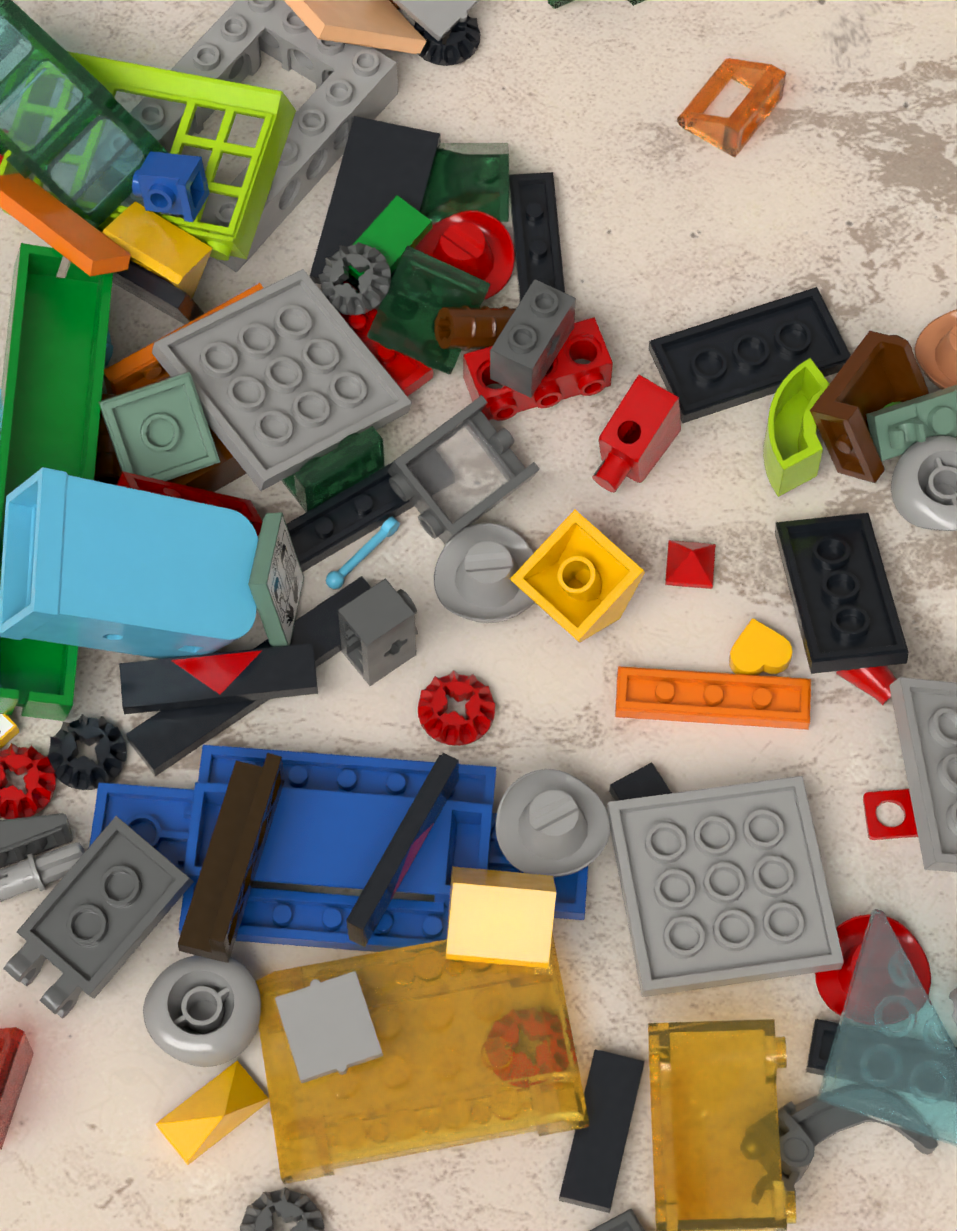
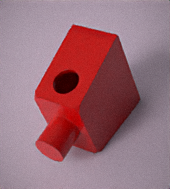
M640 374L637 376L599 437L602 463L592 476L598 485L615 493L626 476L637 483L644 481L681 431L679 397Z

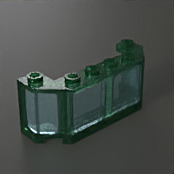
M0 0V154L3 156L10 150L12 153L6 160L25 179L33 173L59 198L60 202L97 229L133 192L132 179L137 169L141 168L150 151L168 152L93 75L12 0Z

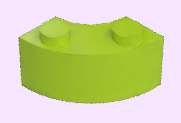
M811 358L798 365L783 380L773 397L769 410L763 444V459L767 477L778 497L818 475L823 448L816 435L818 428L810 409L828 387L829 382Z

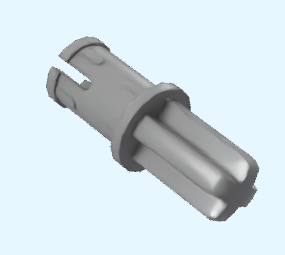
M75 842L37 857L30 853L27 854L28 859L0 869V902L39 888L40 891L46 890L45 884L63 878L84 854L85 851L82 845Z

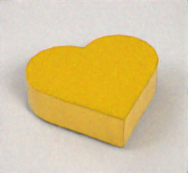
M752 618L731 648L729 666L735 674L759 675L762 672L778 674L788 668L792 658V646L784 636Z

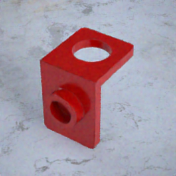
M909 789L866 792L864 794L863 805L868 838L870 840L918 837ZM890 802L900 806L904 812V821L896 827H887L881 824L876 817V809L881 804Z

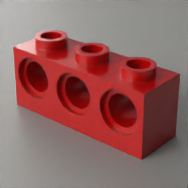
M595 317L574 323V329L531 398L507 386L499 389L487 387L490 384H500L490 379V350L493 346L463 354V378L472 402L481 395L488 403L481 412L488 420H507L521 411L535 407L549 408L563 399L577 395L591 396L599 393L605 387L611 386L613 362ZM585 359L590 361V363L579 364L575 360Z

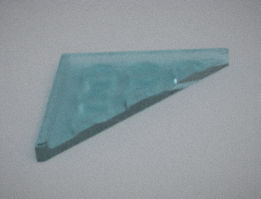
M874 909L868 922L817 1100L957 1147V1050L884 912Z

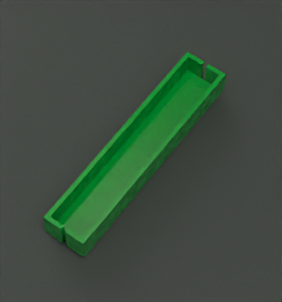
M25 243L20 244L14 264L0 395V583L6 496L42 467L64 471L70 476L94 480L100 419L98 402L102 398L113 273L90 277L71 261L68 263L65 278L56 277L63 255L54 248ZM0 637V714L12 715L15 706L22 707L21 716L65 721L73 706L78 646L27 638L16 640Z

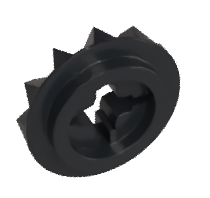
M467 16L465 22L459 21L451 29L446 44H443L442 39L437 41L415 21L414 28L426 40L421 53L418 55L430 63L442 66L459 64L469 59L479 46L480 31L477 18Z
M82 714L78 720L71 723L63 722L54 737H50V748L47 756L51 763L52 772L55 773L56 778L63 784L78 790H93L98 788L99 782L110 783L119 775L126 761L127 750L124 738L118 727L108 723L103 716L96 719L88 718ZM77 740L81 743L84 742L88 746L97 743L94 749L98 764L92 759L89 760L85 755L78 759L75 758L79 754Z

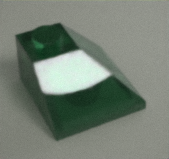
M440 143L422 214L432 222H438L453 214L474 210L487 213L500 222H508V143Z

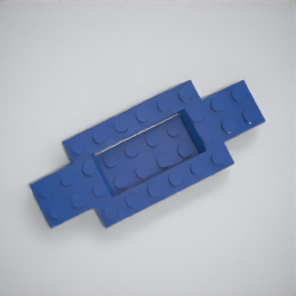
M203 745L198 782H195L194 790L99 782L90 845L114 817L117 816L193 880L192 885L183 894L179 922V934L181 935L236 760L263 767L266 755L270 753L282 756L285 782L254 881L364 889L435 762ZM459 764V781L396 891L434 895L435 902L392 899L366 947H363L349 940L346 922L359 896L251 888L235 941L446 957L452 866L523 873L506 859L497 841V813H493L496 767ZM588 866L573 874L553 877L556 888L554 918L585 919Z

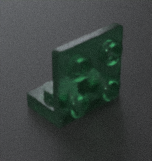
M407 246L391 280L388 293L381 302L367 337L380 343L385 348L398 351L420 361L429 368L451 374L461 350L443 349L439 346L434 330L436 317L439 310L443 307H462L465 305L469 308H480L490 283Z
M373 426L360 434L352 433L345 437L336 449L321 458L315 457L309 460L298 472L281 481L305 512H308L385 467L383 438Z

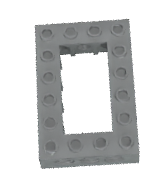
M236 0L171 69V71L241 83L248 75L253 76L260 68L261 50L281 62L283 69L288 72L292 69L316 84L317 90L295 113L247 259L230 256L227 261L218 260L235 272L239 271L344 154L354 116L375 120L398 94L396 61L373 47L318 39L284 0ZM145 96L97 147L93 158L97 183L130 205L136 201L144 206L143 198L135 197L132 191L134 173L137 169L141 168L150 151L170 153L186 104ZM197 106L188 135L199 134L204 129L203 123L215 110ZM249 164L230 184L231 186L242 188ZM210 193L200 222L228 227L238 198ZM161 213V214H164V215H169V216L184 218L183 215H179V214Z

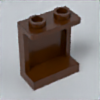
M869 331L810 409L837 473L876 483L885 471V468L870 436L866 414L883 409L892 402H905L929 394L911 345L906 339L898 335H886Z

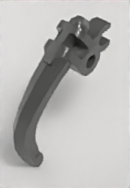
M850 1084L824 1092L796 1105L790 1101L749 1128L747 1138H745L742 1144V1151L747 1159L751 1161L760 1160L769 1172V1175L764 1177L756 1187L753 1203L759 1206L767 1191H777L783 1199L777 1215L784 1217L795 1203L796 1191L794 1185L802 1178L814 1157V1147L840 1131L865 1122L881 1123L897 1130L911 1141L918 1151L927 1155L936 1149L938 1142L924 1122L898 1095L875 1084Z

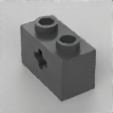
M534 279L490 350V379L531 398L574 329L576 298Z
M386 578L338 610L342 653L369 686L416 656V635L418 634L415 626L416 606L404 590L396 591Z

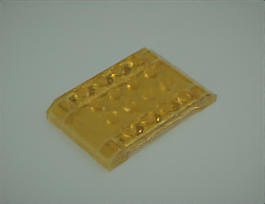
M553 932L548 968L445 959L447 939L274 971L256 980L261 999L259 1032L280 1176L283 1184L335 1175L334 1169L529 1132L538 1131L539 1136L590 1127ZM356 971L383 1056L349 1067L344 1075L339 1074L337 1071L301 1083L275 997L308 987L314 979L323 982Z

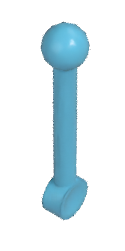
M389 517L381 526L380 531L338 571L328 573L325 580L328 587L331 589L341 588L344 583V577L386 537L392 536L398 530L400 522L394 517Z

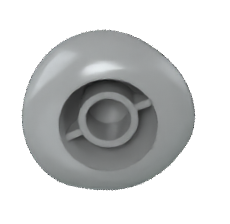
M945 435L927 437L925 442L917 441L911 445L899 459L892 476L891 494L896 509L909 523L930 530H957V438Z
M481 523L466 527L448 541L438 558L434 571V587L437 597L447 610L471 621L496 623L511 619L535 603L510 580L534 552L517 532L506 526Z
M541 769L523 775L507 789L497 811L496 836L503 855L518 870L523 873L559 877L584 869L601 854L609 840L610 820L599 796L584 782L560 770Z
M193 955L173 963L156 978L145 997L143 1005L144 1022L154 1042L173 1058L198 1067L221 1065L240 1055L253 1040L258 1029L261 1014L260 993L254 977L241 962L230 957L229 963Z

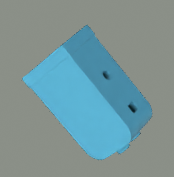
M42 467L6 496L0 583V637L16 640L27 638L158 659L212 654L244 636L254 624L256 604L248 583L258 544L256 530L244 515L232 509L70 476L64 471Z

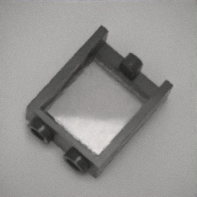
M482 395L394 460L388 469V473L391 475L389 483L392 489L403 501L410 500L420 512L418 520L424 530L434 539L439 537L445 545L460 531L469 527L514 491L530 481L540 470L535 462L525 468L510 448L514 444V439L510 432L505 428L497 432L481 412L488 403Z

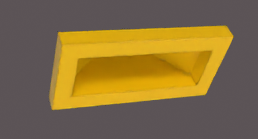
M237 1060L158 1121L156 1127L184 1162L189 1165L267 1104L269 1098Z

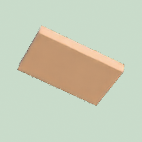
M284 0L320 40L412 54H420L426 43L424 37L389 0Z

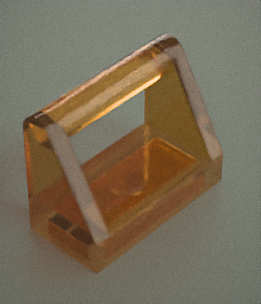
M726 58L678 116L677 122L683 129L735 158L782 100L786 72L772 64ZM731 79L751 89L729 118L703 114Z

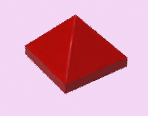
M669 540L665 585L712 589L716 544Z

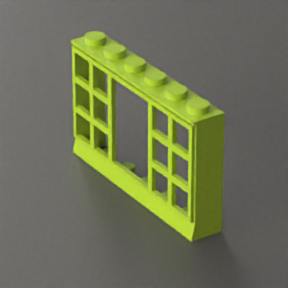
M40 46L34 72L0 165V175L22 172L27 176L33 157L39 158L41 160L33 181L43 188L52 161L79 166L69 195L51 191L47 192L102 232L128 207L80 198L116 92L120 91L186 104L170 153L182 154L184 145L212 151L205 170L209 193L235 197L238 200L228 227L200 222L208 197L194 222H186L184 218L164 215L161 212L154 213L212 247L213 249L210 254L212 258L223 261L229 260L230 256L247 259L296 113L295 108L283 91ZM60 80L67 81L68 83L58 110L51 109ZM79 84L105 89L96 117L69 112ZM197 106L225 111L216 140L188 135ZM236 114L264 119L255 148L227 143ZM46 120H54L45 148L37 147ZM65 123L92 127L83 156L56 151ZM223 153L251 158L242 188L214 182Z

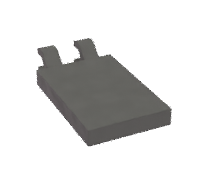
M115 816L18 929L17 933L27 942L7 962L3 969L16 981L28 986L41 971L44 961L48 959L63 974L44 993L40 1002L54 1014L64 1018L77 1003L82 990L90 997L96 998L194 881Z

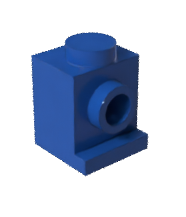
M150 151L141 168L135 171L132 179L133 194L135 197L143 198L146 211L183 215L186 222H194L210 194L202 157Z

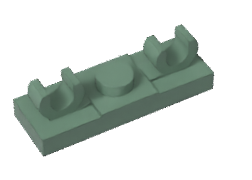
M957 385L866 414L869 433L881 461L902 455L917 441L925 442L927 437L945 435L956 438Z

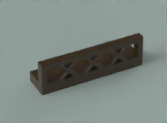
M267 753L263 767L236 760L178 941L179 951L229 963L285 782L282 756Z

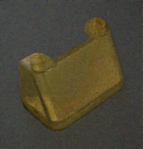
M774 1019L648 1023L656 1231H787V1224H796L795 1191H785L784 1181H782L776 1079L777 1068L787 1067L785 1036L775 1037Z

